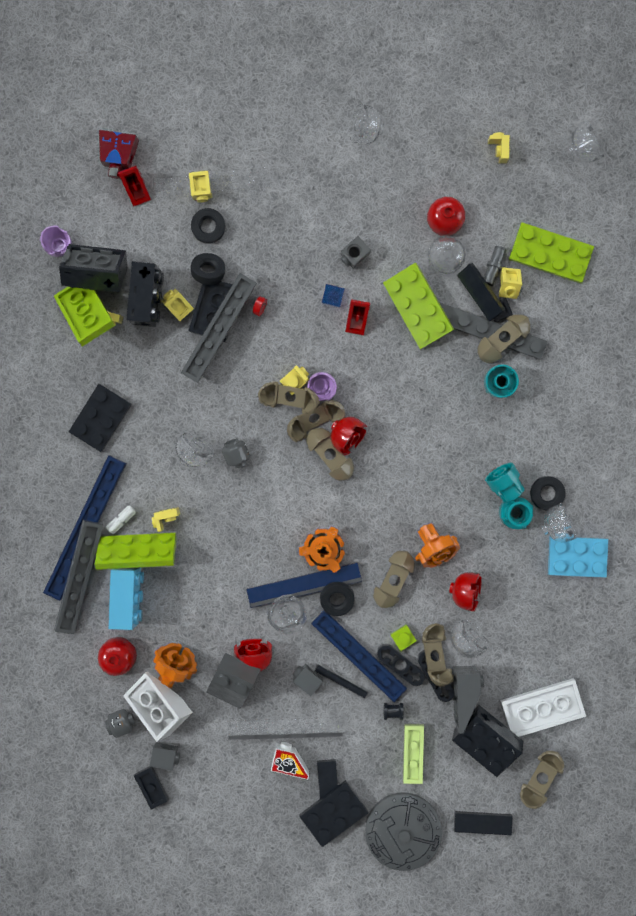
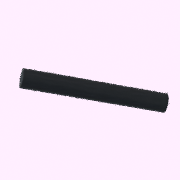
M317 665L314 670L364 699L368 694L366 690L320 665Z

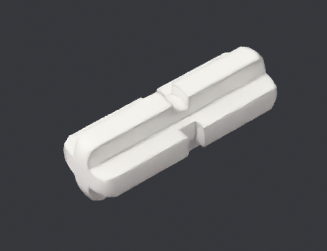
M128 505L118 514V518L115 517L106 526L107 530L115 534L124 525V522L126 523L136 514V511Z

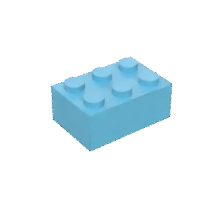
M141 567L111 570L108 629L133 630L139 624V621H142L143 613L142 610H139L140 602L143 601V591H140V583L144 581V572H141Z

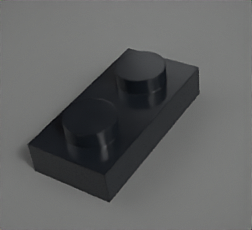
M149 766L134 774V778L151 810L168 802L169 797L153 767Z

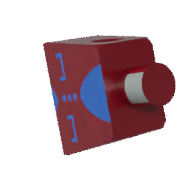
M99 130L100 162L103 166L109 167L108 177L119 179L118 172L121 169L131 168L139 143L136 135Z

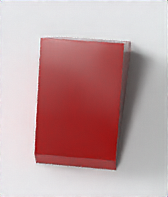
M137 166L118 172L133 207L151 200L142 174Z
M351 299L345 332L364 335L370 307L369 302Z

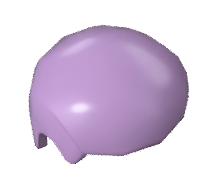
M54 225L46 227L41 232L40 242L44 251L54 257L64 256L68 244H72L67 231Z
M318 372L310 377L307 388L316 393L319 401H329L336 394L337 384L332 375L326 372Z

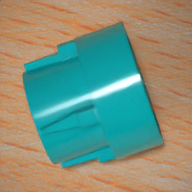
M508 365L494 366L488 370L484 377L486 392L495 398L511 396L519 385L517 372ZM499 376L504 377L506 380L504 387H500L497 384Z
M506 463L497 467L485 478L491 491L495 492L504 503L516 499L525 490L519 480L520 473L513 463Z
M517 497L509 502H502L499 508L500 520L511 529H524L532 521L533 506L522 497ZM518 507L521 514L518 518H513L511 512L514 508Z

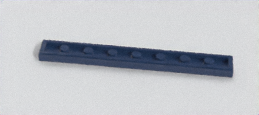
M108 455L43 591L44 594L59 601L62 600L83 520L99 523L127 463Z

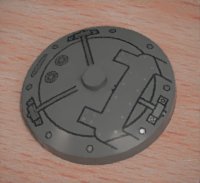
M401 792L388 795L375 804L367 817L365 834L367 845L372 855L381 864L394 870L409 871L425 865L434 857L441 843L442 827L436 810L427 800L412 793Z

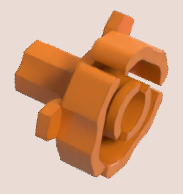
M432 523L422 526L418 531L425 545L415 559L420 561L424 568L440 566L442 561H449L460 550L456 536H440Z
M333 526L329 529L318 528L315 531L316 535L325 533L327 536L316 537L309 546V541L314 536L310 533L304 546L299 547V555L305 556L310 566H314L315 562L319 563L317 564L318 570L330 569L335 573L340 569L339 563L345 555V551L341 549L339 557L336 558L338 546L334 538L339 541L340 547L344 546V541L338 534L337 528ZM322 546L326 547L329 553H321L318 549H322Z
M169 643L167 646H161L154 653L153 662L156 664L155 670L160 674L158 680L168 688H172L174 682L182 683L185 679H191L192 675L197 672L194 654L189 648H184L181 655H179L182 645L179 643Z

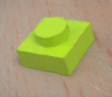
M407 624L390 634L400 651L417 641Z

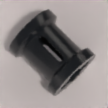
M384 703V720L388 718L403 720V703L399 705Z

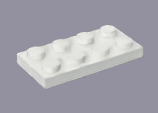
M574 678L500 700L509 730L518 737L586 717Z

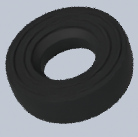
M204 208L195 213L191 220V230L197 240L210 244L217 242L224 235L226 228L225 220L217 210ZM205 219H212L215 222L216 227L213 232L205 233L202 231L201 223Z
M199 254L191 262V275L201 284L213 285L219 283L225 275V263L215 254ZM203 265H211L215 268V271L206 273L201 270V267Z
M551 476L537 479L530 490V497L534 505L546 511L555 510L560 507L566 496L565 487L562 482ZM545 486H551L555 491V496L550 501H545L541 497V490Z
M332 582L321 591L320 603L323 610L329 615L342 616L353 608L355 597L352 589L347 584ZM334 593H341L345 599L342 604L334 605L330 602V597Z

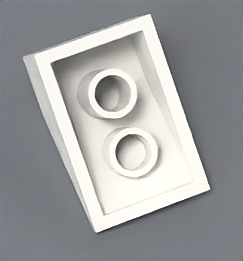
M145 672L123 695L156 742L170 736L193 713L178 694L162 684L161 681L149 672Z

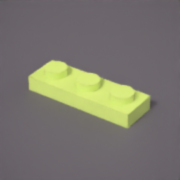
M404 724V784H423V724Z

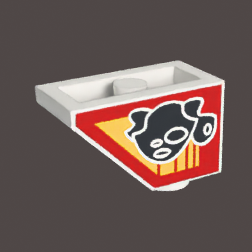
M287 742L277 743L271 771L308 780L309 769L296 748Z

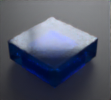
M326 284L322 304L340 308L345 288Z

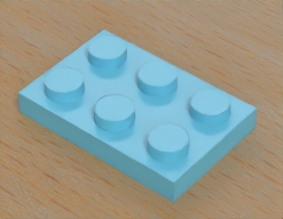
M549 536L548 575L607 577L608 539Z

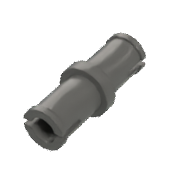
M502 246L494 247L491 260L486 265L488 268L484 279L489 286H494L498 271L502 269L501 263L507 251Z

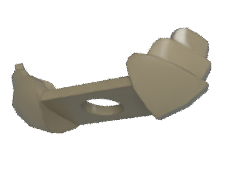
M516 314L509 316L507 323L488 339L484 337L478 345L480 359L486 363H494L501 359L502 351L520 336L523 338L528 336L531 329L529 318ZM501 332H508L510 334L508 342H502L499 339Z
M278 382L264 384L258 393L260 403L265 406L274 408L276 404L298 407L302 408L303 414L313 413L320 403L318 396L313 390L307 387L301 389L280 385ZM288 391L295 393V401L287 400L286 393Z
M334 400L325 401L313 413L295 416L287 426L288 435L295 442L302 441L303 438H307V431L329 420L334 423L336 420L345 418V410L342 404ZM314 413L319 414L318 421H309L310 415Z
M324 428L310 430L306 439L310 451L315 450L331 470L329 475L339 481L350 479L354 471L352 459L350 457L346 459L344 455L333 447L330 439L331 433ZM327 449L335 450L336 457L333 460L326 459L325 451Z
M397 551L389 558L391 566L380 588L375 587L374 600L381 608L392 607L400 600L397 596L409 572H414L415 562L412 555L407 551ZM392 575L400 577V583L396 586H392L389 583V578Z
M435 623L429 625L424 630L422 643L424 644L428 675L435 685L441 687L453 682L454 676L452 670L446 668L441 643L446 640L444 626ZM432 651H436L439 654L437 662L431 659L430 654Z
M546 751L538 757V760L541 762L529 783L523 784L521 787L520 797L526 807L537 809L547 801L545 794L556 774H562L564 769V761L558 752ZM539 773L547 774L548 782L545 784L539 783L537 775Z

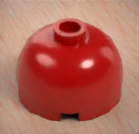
M441 197L435 200L427 212L428 225L434 233L440 236H451L457 233L465 222V209L462 203L453 197Z
M350 416L336 420L331 426V442L333 447L344 456L350 454L349 449L354 444L356 448L366 434L364 427H367V425L361 420Z
M465 572L460 574L454 583L451 582L449 593L453 594L454 603L461 609L475 612L479 601L475 600H477L478 593H481V574Z
M110 638L99 649L98 664L102 671L108 675H124L136 663V648L126 638Z
M262 639L240 641L241 645L237 647L236 644L234 646V657L249 666L260 669L259 672H261L271 663L272 644L267 641V644L260 643Z

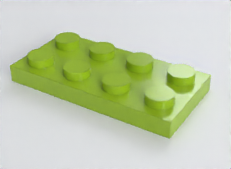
M521 222L508 260L581 284L594 246Z
M417 263L410 265L383 282L420 349L454 330Z
M66 287L54 295L58 306L82 347L115 326L95 290Z
M176 532L100 536L95 568L100 570L174 566Z

